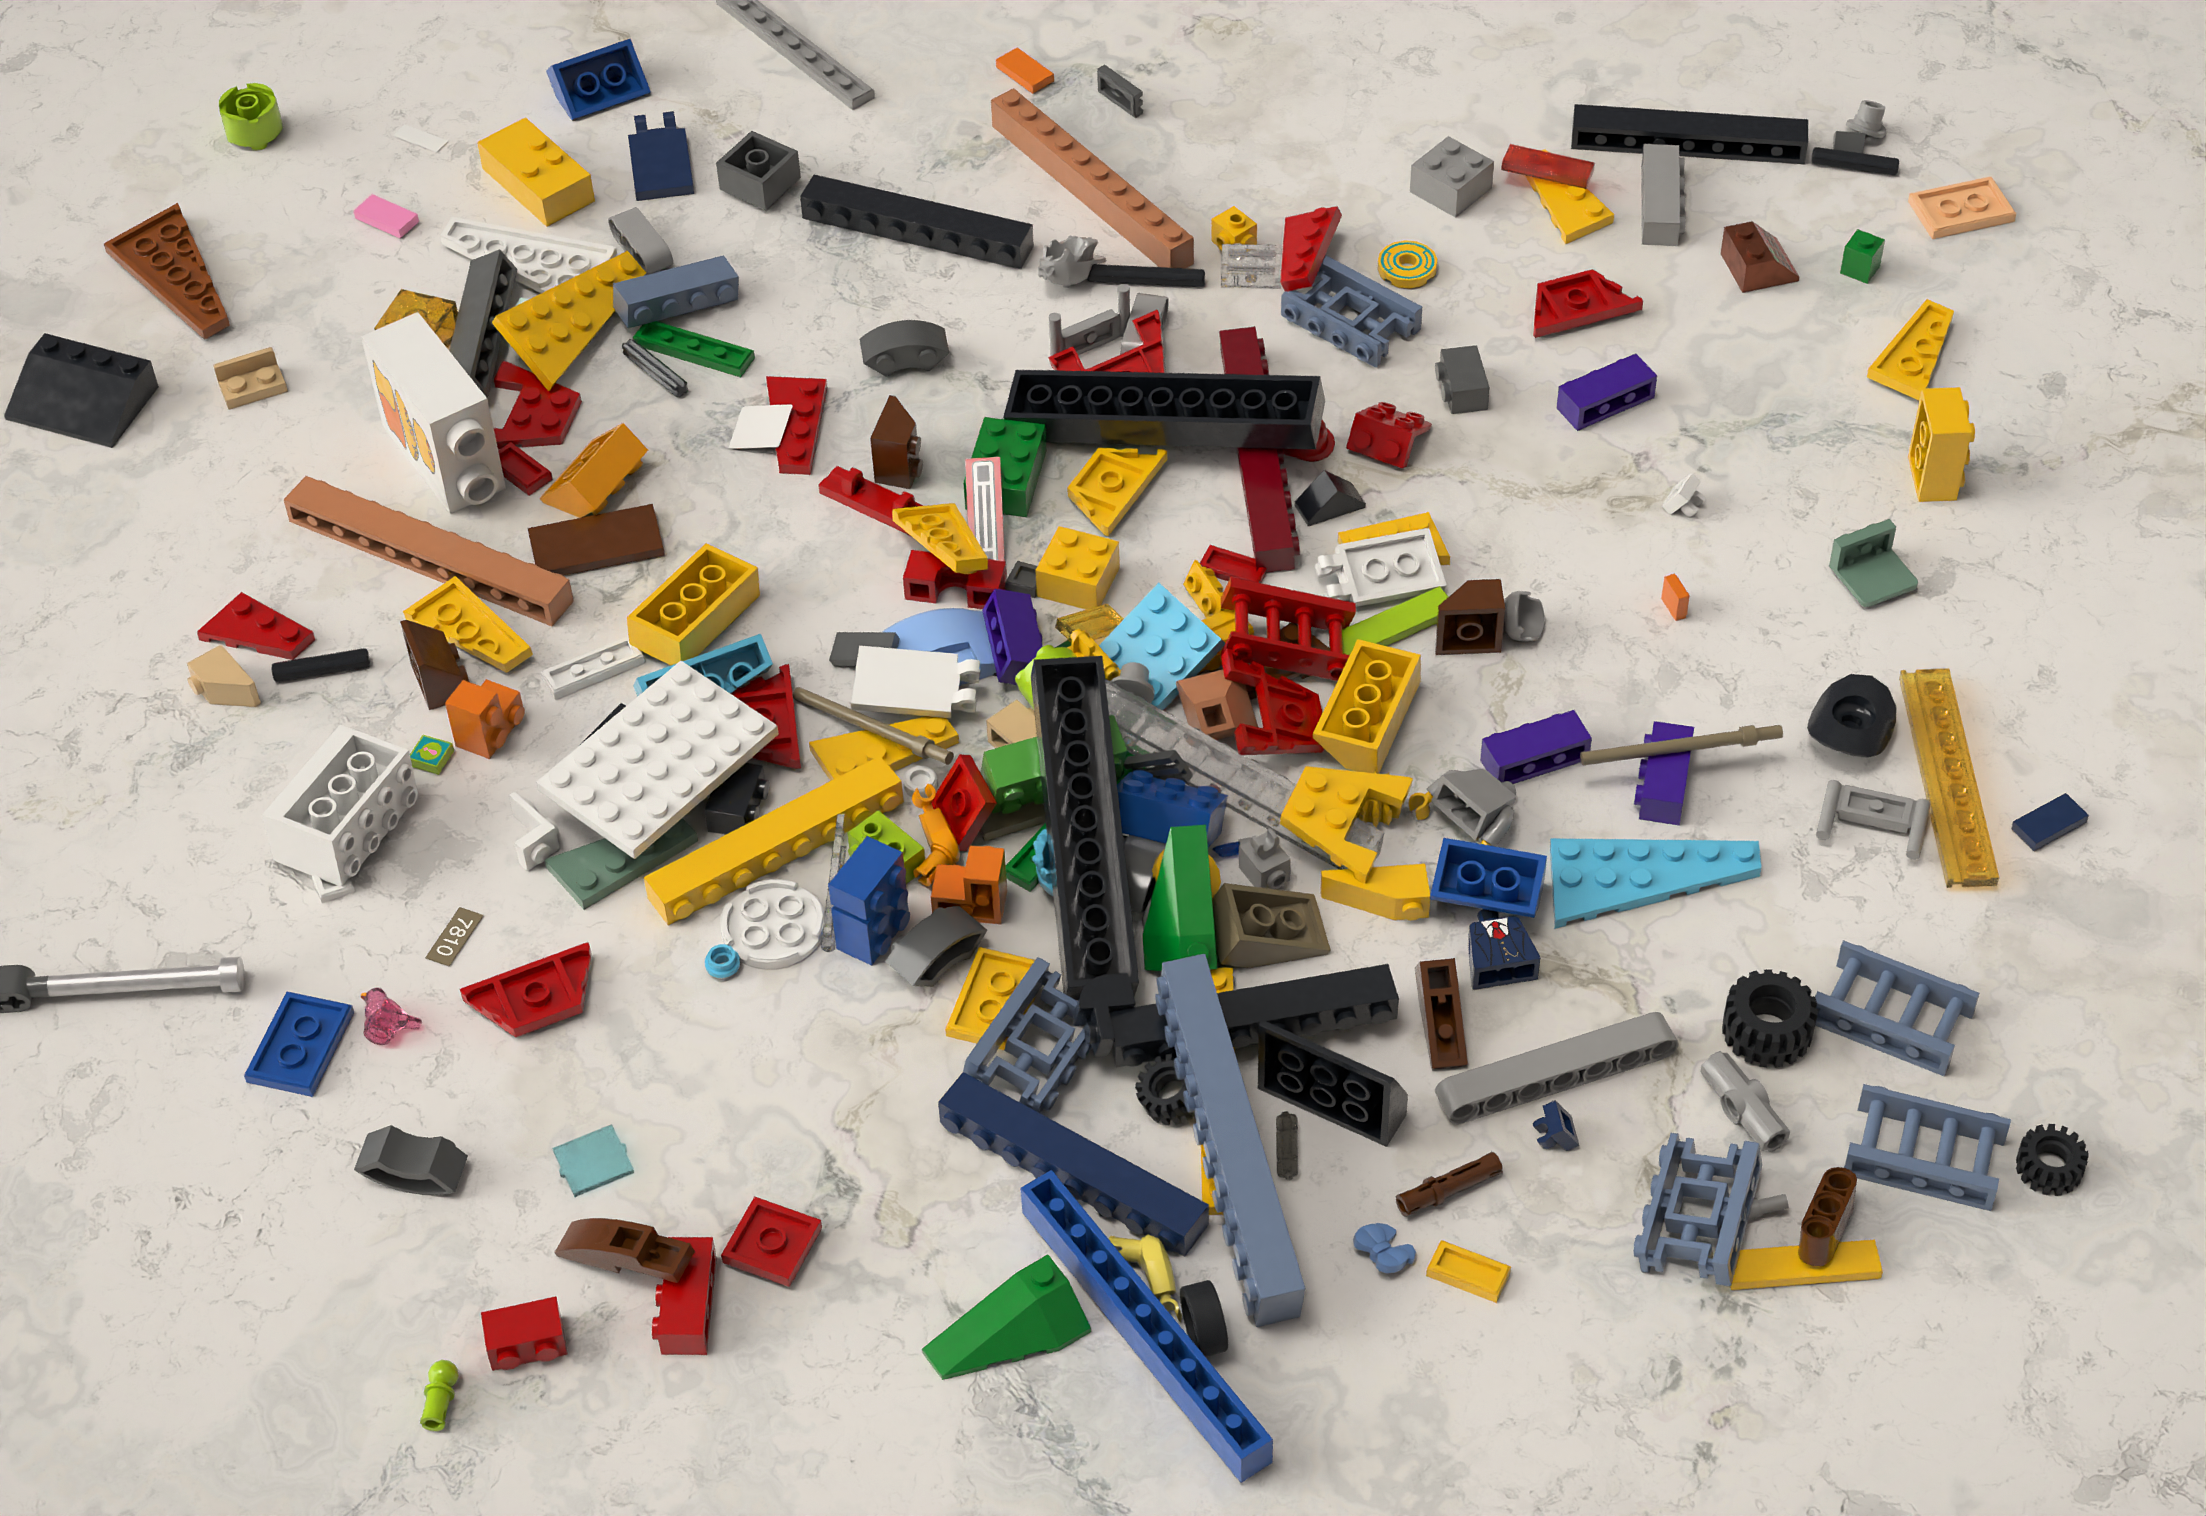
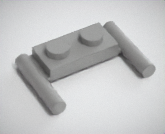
M1120 284L1117 288V313L1110 309L1062 330L1061 315L1059 313H1051L1049 315L1050 356L1074 346L1077 355H1080L1113 341L1119 336L1123 337L1130 317L1129 285Z
M1830 780L1827 784L1816 836L1820 840H1828L1830 838L1835 813H1839L1838 819L1907 833V829L1911 828L1906 856L1915 860L1920 857L1931 803L1926 799L1915 801L1911 798L1850 785L1844 786L1837 780Z

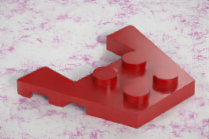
M1158 310L1132 320L1143 345L1088 369H1084L1074 346L1048 357L1052 368L1059 371L1165 373L1162 327Z
M502 361L494 378L495 388L520 391V394L503 429L494 428L498 449L503 448L510 442L514 445L522 444V447L562 444L582 403L580 393L557 383L548 391L534 373L507 361Z
M1227 648L1221 656L1224 677L1227 680L1256 688L1263 728L1243 723L1239 724L1234 731L1238 754L1322 753L1325 749L1313 738V732L1322 715L1319 694L1282 675L1279 679H1276L1265 673L1263 665L1252 661L1249 665L1236 658L1238 656L1237 652Z

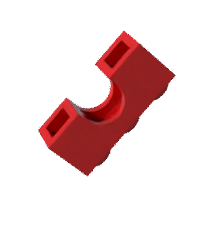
M911 550L903 575L905 600L936 604L939 594L944 589L960 587L967 591L968 608L983 609L994 588L1005 590V582L1007 580L1006 561L988 559L987 570H977L973 574H962L954 572L929 551Z

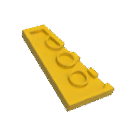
M1546 149L1521 159L1520 168L1534 192H1538L1540 195L1542 206L1550 212L1552 216L1551 221L1555 228L1560 229L1562 233L1561 238L1565 244L1613 223L1614 213Z
M1926 299L1868 368L1867 378L1916 400H1920L1921 390L1926 389L1930 382L1951 325L1954 310Z
M955 503L893 509V521L954 572L973 574L977 570L988 569V557Z
M456 576L403 611L406 620L443 631L449 643H455L462 650L506 673L533 655L531 647Z
M925 716L888 724L913 736L918 737L922 735L935 742V745L944 749L959 743V735L947 718ZM867 730L809 742L810 752L830 781L878 756H881L893 771L924 759L913 754L912 749Z

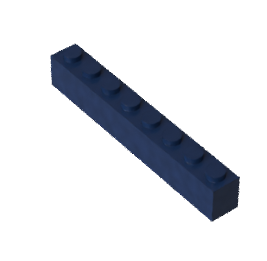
M964 1072L938 1101L940 1123L949 1132L959 1133L967 1137L980 1149L990 1150L998 1154L1011 1166H1019L1032 1173L1035 1178L1052 1170L1076 1200H1082L1091 1205L1102 1216L1113 1217L1124 1223L1133 1233L1144 1234L1145 1236L1151 1235L1160 1239L1166 1251H1175L1185 1257L1209 1225V1204Z

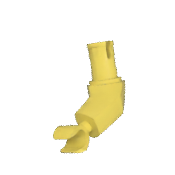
M1146 1235L1141 1240L1110 1236L1109 1240L1115 1247L1122 1248L1119 1252L1126 1261L1139 1264L1146 1274L1152 1293L1157 1299H1160L1161 1304L1167 1311H1175L1178 1321L1181 1322L1182 1312L1178 1303L1171 1299V1295L1176 1293L1172 1265L1160 1239L1151 1235Z

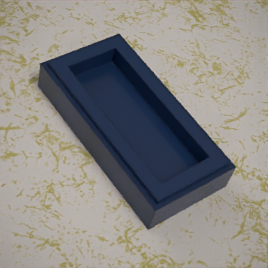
M2064 793L2013 821L2011 829L2033 851H2036L2087 823L2089 814L2067 793Z

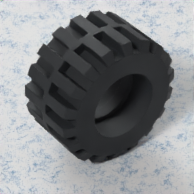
M1764 969V973L1759 974L1756 970L1749 972V978L1742 976L1737 979L1736 985L1733 984L1731 986L1725 1005L1722 1034H1725L1727 1046H1733L1732 1052L1736 1056H1745L1744 1061L1750 1064L1753 1061L1759 1062V1067L1767 1068L1768 1064H1774V1067L1777 1068L1783 1067L1785 1061L1792 1064L1797 1061V1056L1803 1057L1807 1053V1048L1810 1047L1818 1014V1009H1816L1817 1001L1814 996H1811L1812 990L1807 985L1801 986V980L1796 976L1791 979L1787 977L1788 973L1783 971L1776 974L1772 972V969ZM1757 1015H1772L1781 1019L1782 1022H1767L1758 1018Z

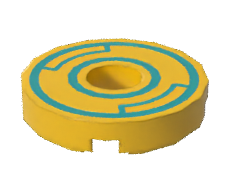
M1399 241L1384 247L1379 253L1377 270L1383 280L1386 278L1391 281L1393 286L1408 289L1416 288L1427 284L1428 279L1435 277L1438 259L1435 252L1427 245L1417 241ZM1409 263L1413 266H1403L1402 264Z

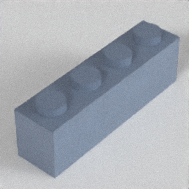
M724 255L613 283V308L627 328L640 326L738 300L739 276Z

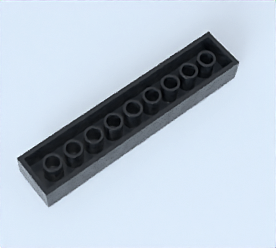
M1015 370L1003 418L1006 420L1045 424L1046 442L1316 450L1325 406V396L1320 376Z
M1103 656L1034 659L1031 671V686L1063 993L1075 1000H1079L1083 988L1092 979L1106 974L1129 973L1135 996L1139 977Z

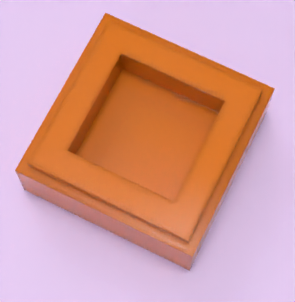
M1675 573L1664 576L1661 599L1675 621L1684 619L1687 615L1690 595Z

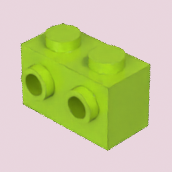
M879 810L847 832L848 853L850 856L866 836L903 852L906 884L915 878L913 870L925 860L924 847Z

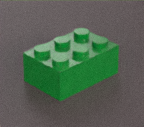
M984 417L971 458L1000 457L1003 515L1026 518L1028 516L1047 452L1045 424ZM965 476L963 485H964L965 510H967V492H966V476Z

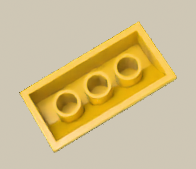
M1357 639L1313 732V738L1343 767L1367 773H1373L1376 770L1379 774L1421 682V655Z

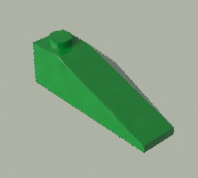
M1206 824L1170 827L1142 933L1144 970L1162 971V963L1200 954L1206 955L1210 970L1217 969Z
M1047 1254L1012 1275L924 1346L922 1353L940 1378L945 1380L985 1370L989 1364L1009 1359L1013 1363L1025 1360V1355L1045 1350L1047 1354L1060 1351L1089 1334L1091 1327L1069 1280Z

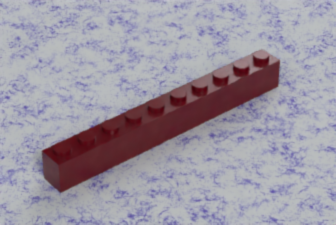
M1255 326L1219 331L1224 374L1269 375L1267 359L1261 360V357L1265 356L1263 338H1257ZM1236 447L1253 553L1256 561V571H1258L1259 567L1267 568L1266 573L1295 569L1294 556L1300 555L1298 536L1292 537L1291 534L1296 532L1294 513L1288 514L1287 511L1292 509L1290 490L1284 491L1283 488L1288 487L1286 468L1280 469V465L1284 464L1283 449Z

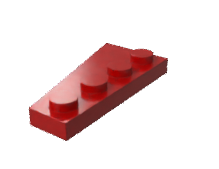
M1338 206L1330 208L1321 207L1312 212L1285 217L1280 280L1284 291L1288 292L1312 287L1342 217Z
M766 376L770 405H792L780 445L776 447L779 473L811 475L828 388L827 379Z

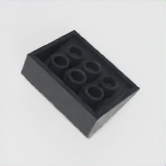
M44 333L28 353L4 417L8 421L113 448L159 386L151 360Z
M1261 1020L1259 1023L1257 1089L1385 1147L1388 1146L1407 1115L1408 1094L1395 1078L1264 1020Z

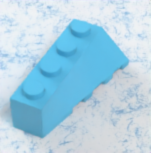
M761 634L683 661L729 693H732L754 677L768 672L773 665ZM676 664L636 678L633 687L637 697Z

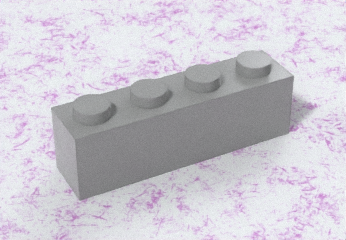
M1644 144L1641 164L1642 245L1678 246L1679 234L1685 233L1686 216H1680V214L1685 212V196H1680L1684 195L1685 177H1680V175H1684L1685 158L1679 157V145Z

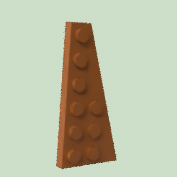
M178 203L104 243L108 255L204 340L230 326L227 314L215 291L210 275H208L203 259Z

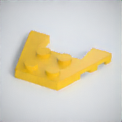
M1305 766L1281 814L1280 824L1311 847L1318 846L1331 856L1330 860L1339 867L1342 865L1346 866L1354 872V878L1365 883L1375 864L1378 852L1348 842L1346 838L1367 797L1401 809L1411 789L1413 778Z

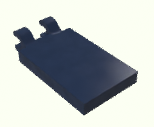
M674 111L663 112L664 128L648 129L646 115L634 116L636 134L628 135L636 201L694 194L685 128H676Z

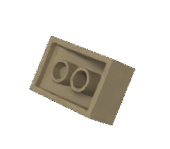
M1224 883L1212 898L1215 943L1220 965L1254 968L1328 955L1331 951L1314 894Z

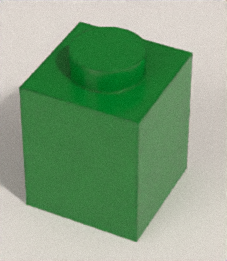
M1857 229L1845 245L1840 274L1868 284L1881 265L1885 239Z

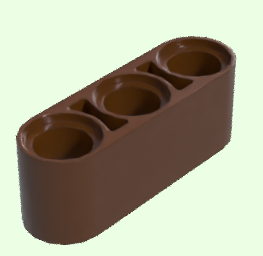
M1834 1167L1828 1169L1823 1174L1802 1220L1798 1255L1808 1265L1824 1266L1832 1260L1853 1213L1857 1177L1849 1169Z

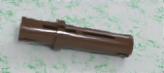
M1490 1152L1436 1178L1430 1176L1423 1180V1184L1396 1195L1397 1207L1404 1217H1408L1425 1207L1441 1205L1449 1196L1503 1173L1502 1163L1496 1153Z

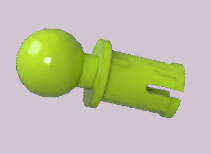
M449 1360L435 1362L428 1372L430 1384L426 1385L424 1389L426 1401L420 1424H422L423 1428L430 1431L444 1429L449 1402L455 1396V1392L451 1387L456 1384L459 1378L458 1369Z

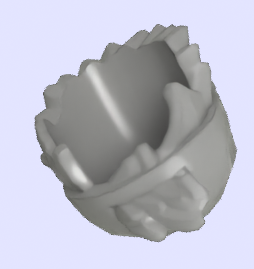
M1070 235L1060 243L1054 239L1050 242L1049 247L1045 245L1043 248V258L1040 259L1038 276L1040 278L1043 277L1044 280L1048 279L1052 283L1069 288L1070 285L1079 284L1087 279L1092 265L1105 263L1106 257L1093 255L1095 247L1099 242L1097 239H1092V237L1078 238L1077 236Z

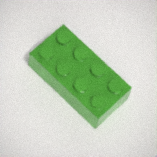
M1110 715L1117 780L1122 773L1127 748L1115 716ZM1037 737L984 751L980 773L997 802L992 810V814L1000 811L1004 814L1012 813L1020 809L1022 805L1031 802L1035 804L1044 803Z

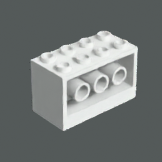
M340 724L262 814L273 861L306 874L315 875L337 886H343L351 876H355L358 873L361 864L371 853L377 850L380 841L390 830L396 827L399 818L417 800L418 790L416 788L409 750Z

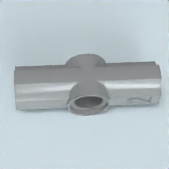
M1718 1051L1710 1055L1708 1060L1701 1065L1700 1072L1720 1096L1721 1106L1728 1119L1735 1124L1740 1122L1755 1142L1759 1143L1763 1151L1768 1150L1772 1152L1780 1148L1789 1138L1790 1130L1771 1108L1768 1094L1763 1085L1756 1079L1749 1080L1728 1053Z

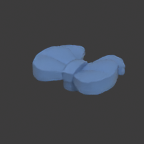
M1376 1223L1365 1225L1358 1229L1353 1238L1354 1247L1358 1250L1369 1252L1370 1259L1376 1263V1268L1384 1273H1395L1402 1270L1407 1263H1413L1416 1254L1413 1245L1410 1244L1391 1247L1389 1242L1395 1237L1396 1229L1388 1224Z

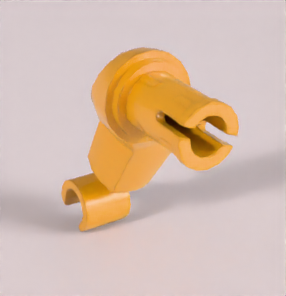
M927 784L925 794L928 798L921 797L918 788H916L912 795V802L916 807L924 811L923 814L919 815V819L931 849V854L913 870L915 878L922 874L918 881L922 885L930 886L934 881L937 864L956 865L960 858L957 840L941 809H933L931 802L935 797L936 791L931 784Z

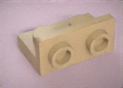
M272 347L213 365L218 385L228 410L288 392Z

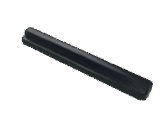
M1094 264L1091 267L1087 280L1089 282L1203 287L1205 284V271L1203 269Z

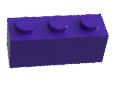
M1635 353L1558 387L1556 409L1579 431L1655 398L1657 375Z
M994 588L982 612L997 678L1000 683L1017 685L1015 682L1016 675L1036 658L1037 652L1043 647L1042 634L1039 632L1036 621L1037 612L1033 608L1030 594Z
M1571 710L1482 738L1480 761L1484 768L1501 783L1509 781L1515 784L1581 763L1580 753L1591 750L1592 737L1575 710Z
M1654 721L1652 734H1645L1644 743L1693 737L1695 727ZM1691 751L1649 756L1648 760L1641 759L1638 779L1644 780V785L1637 784L1634 805L1640 806L1639 820L1680 826Z

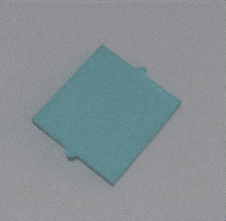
M612 1124L552 1148L560 1166V1177L566 1179L574 1197L634 1173L632 1164L626 1154V1144H621Z

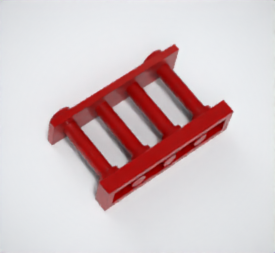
M1230 577L1221 596V608L1235 611V631L1230 632L1221 651V656L1228 648L1237 652L1238 656L1236 658L1243 662L1252 663V661H1255L1267 667L1338 681L1350 656L1343 654L1342 630L1350 626L1356 614V603ZM1248 614L1266 617L1267 638L1249 635ZM1280 620L1298 624V644L1280 641ZM1311 627L1329 630L1330 651L1312 648Z

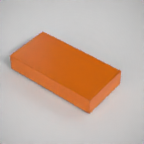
M1018 47L996 59V67L1032 94L1054 82V73Z

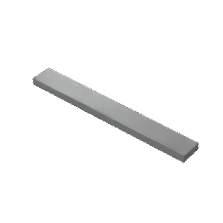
M716 0V4L852 110L875 98L874 89L758 0Z

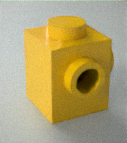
M1233 206L1211 219V241L1221 251H1225L1232 258L1236 259L1257 246V223Z

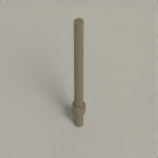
M797 687L793 692L795 700L912 749V753L924 759L932 758L946 765H949L954 758L953 752L935 745L933 740L922 735L918 737L801 687Z
M1754 725L1739 727L1738 731L1581 752L1580 759L1584 766L1741 744L1742 747L1757 745L1758 741L1783 738V729L1781 725L1755 728Z

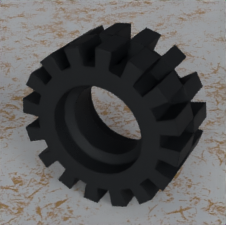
M1166 1054V1061H1163L1160 1056L1154 1058L1157 1064L1152 1066L1148 1062L1144 1066L1147 1073L1145 1074L1140 1071L1138 1075L1141 1081L1135 1084L1138 1100L1148 1115L1157 1123L1161 1120L1164 1125H1170L1172 1119L1175 1125L1182 1123L1180 1118L1182 1116L1190 1120L1193 1116L1187 1112L1183 1097V1091L1187 1090L1184 1079L1180 1080L1183 1082V1085L1177 1094L1166 1099L1159 1098V1093L1166 1084L1178 1080L1173 1054Z
M2041 1124L2036 1126L2035 1132L2032 1129L2027 1131L2026 1136L2022 1138L2016 1157L2017 1174L2022 1173L2021 1180L2023 1183L2031 1181L2030 1189L2036 1192L2038 1187H2042V1194L2048 1196L2050 1190H2054L2055 1196H2060L2063 1193V1189L2070 1193L2073 1191L2074 1186L2078 1187L2083 1178L2089 1154L2088 1151H2085L2086 1144L2084 1140L2077 1142L2079 1135L2076 1132L2069 1136L2066 1134L2067 1127L2062 1126L2061 1130L2057 1131L2055 1130V1124H2048L2047 1130ZM2038 1154H2056L2066 1162V1165L2061 1167L2047 1165L2038 1158Z

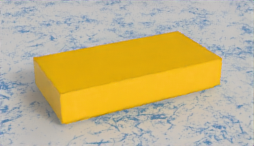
M1441 1240L1427 1267L1426 1276L1497 1303L1510 1275L1511 1266Z

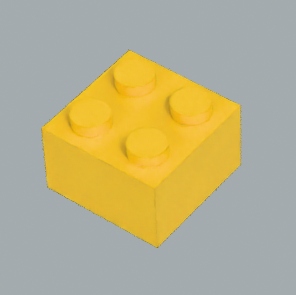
M1058 526L1035 570L1037 597L1098 612L1120 569L1119 541Z

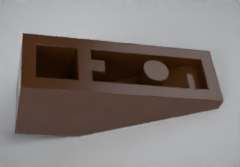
M1455 958L1420 961L1415 967V975L1431 1069L1467 1066L1468 1061Z

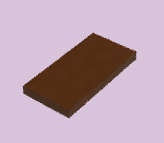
M653 504L528 528L535 565L563 576L665 556Z

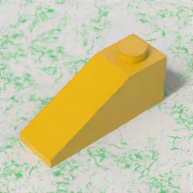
M1425 864L1373 867L1365 883L1354 878V872L1350 869L1321 871L1320 895L1323 899L1392 920L1429 918L1430 890Z

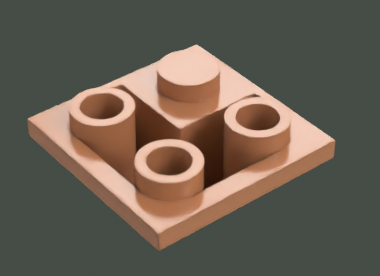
M1223 670L1176 681L1194 745L1235 736L1234 731L1240 723L1258 727L1245 684L1225 679Z

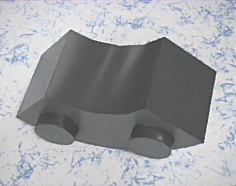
M901 320L887 323L869 331L859 339L863 364L886 377L897 370L905 368H920L930 371L949 354L945 328L926 321Z
M1123 835L1130 906L1132 911L1142 913L1145 911L1148 902L1152 899L1156 885L1155 876L1153 878L1152 874L1155 859L1165 849L1166 843L1132 835Z
M960 906L945 909L940 907L913 927L906 935L899 936L892 944V952L885 962L913 986L934 987L949 968L962 960L971 959L987 929Z
M390 1125L367 1134L354 1170L378 1184L398 1191L420 1195H444L456 1191L468 1155L457 1148L454 1142L443 1136L432 1138L419 1137Z

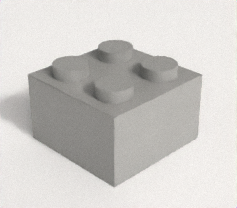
M1448 136L1411 165L1410 192L1456 218L1492 189L1494 161Z

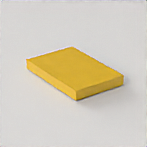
M979 947L946 1026V1036L977 1044L1035 960ZM1036 996L1033 998L1027 1009L1024 1011L1023 1015L1026 1014L1030 1006L1034 1003ZM1008 1036L1006 1037L1002 1045L999 1047V1049L1005 1050V1046L1009 1038Z

